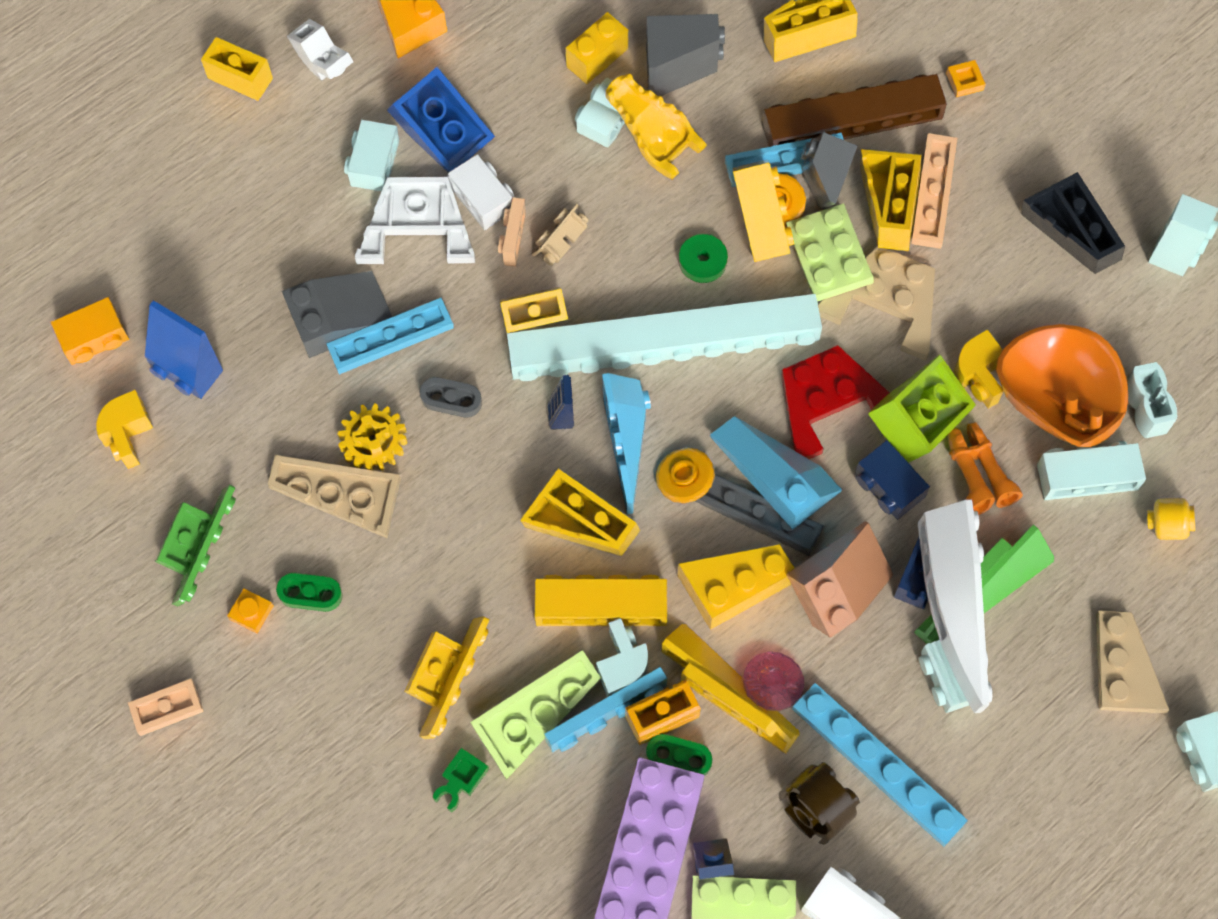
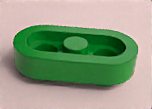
M289 573L279 580L276 587L280 601L290 608L329 612L336 609L343 598L339 583L333 578ZM292 589H300V593L297 596H289ZM331 592L332 597L329 600L324 601L321 599L322 594Z
M660 734L654 736L648 742L646 748L647 760L705 776L712 767V754L705 745ZM659 749H666L669 752V756L661 759L656 753ZM697 757L701 760L702 764L694 768L689 764V760Z

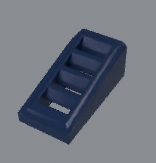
M569 375L561 377L547 403L549 428L552 430L572 429L574 426L572 384Z

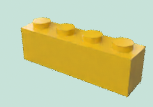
M545 575L543 579H536L535 581L536 626H609L610 622L620 618L624 626H667V579H660L657 575L641 576V579H628L624 575H611L608 579H595L592 575H578L575 579H562V576Z

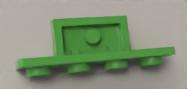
M229 484L222 489L211 515L183 502L180 504L155 559L156 563L184 575L172 605L178 607L184 604L185 601L190 602L197 589V584L194 583L198 571L202 573L210 560V555L207 554L211 542L215 544L222 533L223 526L219 525L224 514L228 515L236 500L232 496L235 490L234 486Z

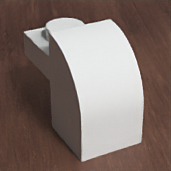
M308 19L287 35L298 56L320 80H324L326 77L332 79L341 75L346 67L353 63L349 53L335 46L325 28L311 19Z

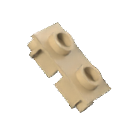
M578 204L570 210L564 207L553 220L557 224L553 230L549 232L546 229L536 240L535 244L538 248L532 254L533 256L541 252L545 255L543 260L548 265L552 266L554 263H559L560 259L571 247L563 240L564 236L574 243L587 228L588 218L582 213L577 215L574 212L579 207Z

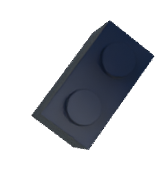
M887 440L858 462L855 472L858 484L865 491L870 490L878 499L877 502L880 508L886 514H892L897 520L926 498L930 488L929 484Z

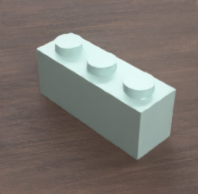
M1182 194L1156 242L1148 263L1183 277L1189 266L1192 268L1196 266L1209 239H1212L1218 227V222L1214 220L1218 208Z
M1125 441L1111 443L1108 447H1079L1071 451H1064L1063 448L1050 449L1043 453L1037 464L1044 500L1139 490L1146 480L1138 443L1127 444Z

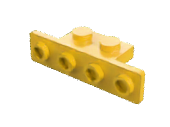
M485 616L472 620L461 645L438 632L431 633L404 690L407 694L432 706L419 737L434 739L436 735L439 736L443 732L447 724L445 715L450 705L453 706L460 696L461 688L459 685L463 677L467 676L474 666L475 658H473L477 646H481L488 635L489 630L486 627L490 619Z

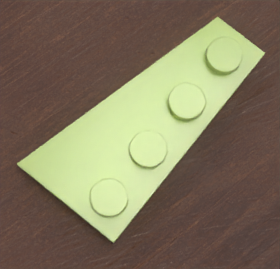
M583 650L470 722L506 780L545 739V733L554 729L601 679Z

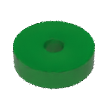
M708 234L694 235L688 238L681 246L679 266L682 273L688 279L697 283H709L720 278L726 270L728 252L723 242L715 236ZM700 256H706L708 260L700 261L698 258Z

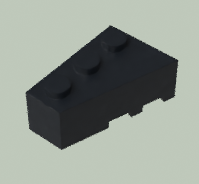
M1078 172L1023 200L1022 216L1094 274L1122 260L1125 245Z

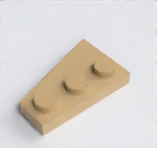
M1098 611L1096 614L1099 710L1167 713L1169 711L1168 705L1132 612Z

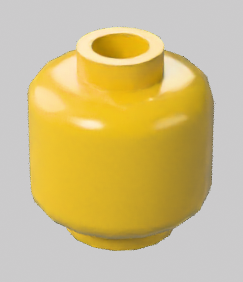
M1185 498L1157 499L1154 503V510H1147L1148 529H1155V535L1159 540L1187 539L1190 531H1195L1194 505L1189 506V502Z

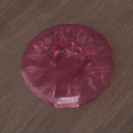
M768 651L756 655L748 662L743 673V686L747 696L757 706L766 710L781 711L792 707L800 699L804 690V676L799 665L792 658L780 652Z

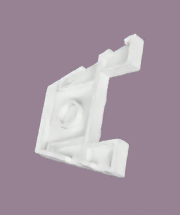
M448 177L387 178L375 206L374 216L363 235L364 240L360 249H357L355 254L357 264H384L386 235H447L448 264L475 263V254Z

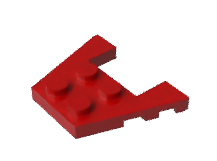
M839 345L782 369L781 375L794 451L808 459L823 454L824 448L811 424L865 400L870 408L873 409L884 397L890 394Z

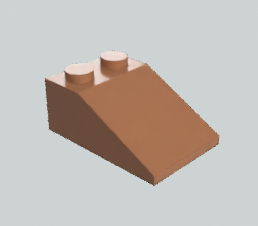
M865 521L786 575L812 626L831 638L861 616L891 579L893 573L869 523Z

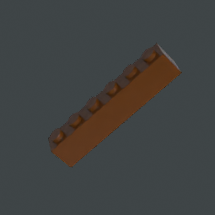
M922 74L904 81H889L880 86H864L851 92H835L822 98H806L793 104L773 105L768 109H764L762 126L769 147L816 138L823 132L830 135L842 133L843 139L846 140L942 120L947 102L938 75L927 76Z

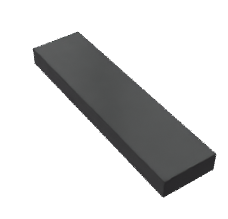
M715 474L713 484L708 492L695 501L807 556H810L824 525L807 518L792 530L763 496Z

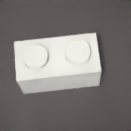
M477 154L450 171L448 178L452 191L485 231L504 218L505 209L511 208L512 198H515L506 183L501 184L496 178L497 173L494 167L488 161L484 163Z

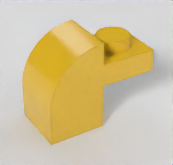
M986 330L964 345L955 365L954 375L964 388L971 385L974 397L979 402H983L989 409L999 402L1003 394V389L990 373L997 368L998 357L1003 349L991 333Z
M133 390L112 399L102 408L97 418L96 430L98 437L105 447L110 446L116 461L122 460L128 469L140 464L130 437L152 429L153 426L142 399L137 391Z

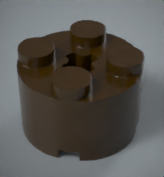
M821 762L818 766L809 765L779 792L780 802L785 798L789 805L784 810L792 822L810 839L814 835L822 838L818 842L822 845L827 844L856 817V806L860 804L857 795L851 789L844 788L835 779L836 774L834 770L825 762Z

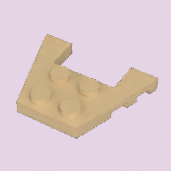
M877 246L866 257L874 283L824 299L818 305L820 317L840 325L852 299L912 323L900 350L926 361L930 351L935 268L891 250L878 248Z

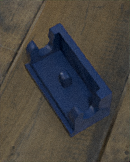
M918 537L894 598L924 610L928 602V595L925 587L920 539Z

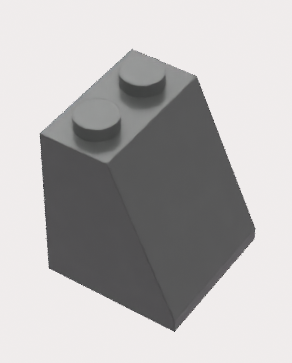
M718 14L647 16L646 57L648 90H651L657 96H663L717 72L718 60H723L724 58L723 44H725V27L719 26Z

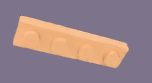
M927 134L911 244L939 249L942 247L957 146L956 137Z

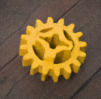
M374 403L372 410L368 411L365 405H361V413L359 414L351 410L349 412L352 418L351 421L342 420L341 424L345 430L338 431L337 433L339 440L342 441L338 445L340 451L345 452V460L347 462L354 460L355 468H361L364 464L367 470H373V466L378 465L379 469L384 471V463L387 461L394 466L396 464L394 455L403 456L404 451L400 445H406L408 442L406 436L403 435L407 432L405 424H399L401 422L400 415L396 413L391 416V410L388 406L383 411H379L377 403ZM375 435L376 439L370 441L369 437Z

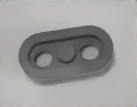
M433 377L427 379L421 385V401L429 410L464 418L475 416L481 410V393L471 384ZM435 393H439L442 395V397L438 400H433L431 398L432 395ZM464 400L472 401L470 406L465 407L461 405Z

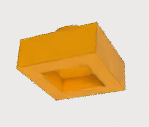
M976 60L947 68L946 75L956 98L984 90L986 84Z
M243 588L227 617L229 620L258 634L274 605L272 602Z

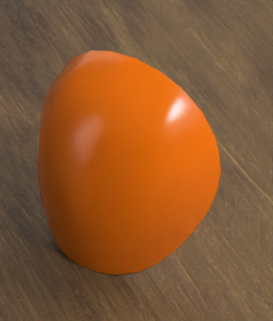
M1066 324L1041 326L1013 339L998 357L996 372L1007 400L1030 421L1058 439L1078 447H1093L1107 440L1120 426L1127 411L1128 383L1117 352L1098 333L1080 326Z

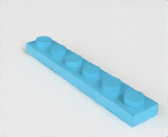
M816 683L795 703L792 708L795 713L943 847L968 821Z

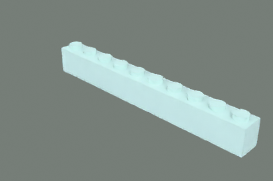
M816 294L513 332L507 333L513 380L532 381L539 376L551 375L552 377H562L570 372L578 371L594 373L601 368L625 369L632 364L656 365L663 360L686 361L694 356L717 357L725 352L748 353L756 348L779 349L787 344L797 343L798 345L805 346L820 340L822 324Z

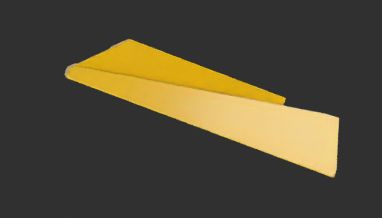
M681 624L665 638L662 643L661 652L685 668L681 673V681L686 679L691 689L786 754L800 734L799 730L686 624Z

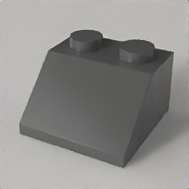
M824 132L816 138H812L810 142H806L800 159L804 160L802 171L818 207L822 209L836 204L858 147L855 144Z

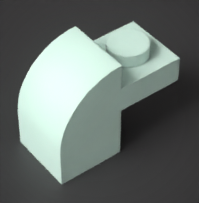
M621 618L609 623V634L618 654L596 662V670L601 677L600 681L607 697L637 681L647 673L648 650L646 643L633 648L634 645H637L634 633L630 626L624 627Z

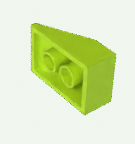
M939 355L884 397L868 415L887 441L909 463L930 453L976 404L942 356Z

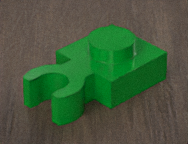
M460 748L442 774V777L448 781L447 785L440 786L435 790L433 800L437 803L443 795L448 794L452 796V801L447 809L450 812L455 811L459 805L460 793L463 791L468 796H471L488 772L489 766L463 748Z

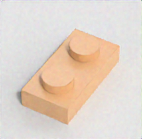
M512 198L511 208H506L504 212L503 226L507 227L506 235H500L498 253L503 254V261L506 266L516 267L526 217L525 199Z
M192 679L128 702L137 733L140 736L204 712Z

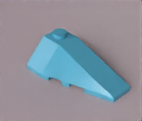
M606 373L602 374L603 402L627 514H632L634 511L645 430L646 409H651L648 390L642 391L640 380Z
M735 416L710 434L711 439L792 530L842 491L820 465Z

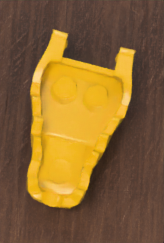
M631 74L617 77L607 87L605 97L621 115L633 135L642 156L650 166L665 177L673 180L679 174V171L671 163L687 147L700 153L706 148V143L694 131L683 112L677 110L673 104L665 103L661 96L655 95L651 90L645 91L641 85L634 81Z

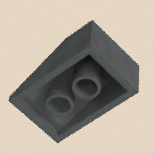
M373 271L312 279L282 291L309 358L329 351L326 345L329 342L392 317Z

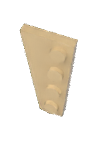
M275 455L268 486L274 491L388 538L401 479L398 474Z

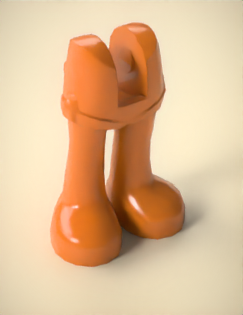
M976 422L967 425V434L972 445L969 448L961 431L958 428H954L947 435L950 447L949 455L952 460L957 462L966 479L969 494L965 500H972L973 511H977L978 515L988 511L994 502L998 508H1003L1019 501L1023 496L1020 487L1008 479L991 450L992 443L987 439L980 426ZM974 460H980L991 483L992 492L986 485Z

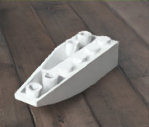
M964 500L925 512L918 522L925 587L942 648L974 713H981L989 706V702L992 701V686L988 682L987 675L988 655L985 643L981 563L983 562L984 551L982 543L977 541L976 531L979 529L978 512L973 511L972 500Z
M832 867L827 871L801 910L811 919H901L884 906L886 901L879 894L870 889L865 892L854 884L856 879L849 872L842 868L836 871Z

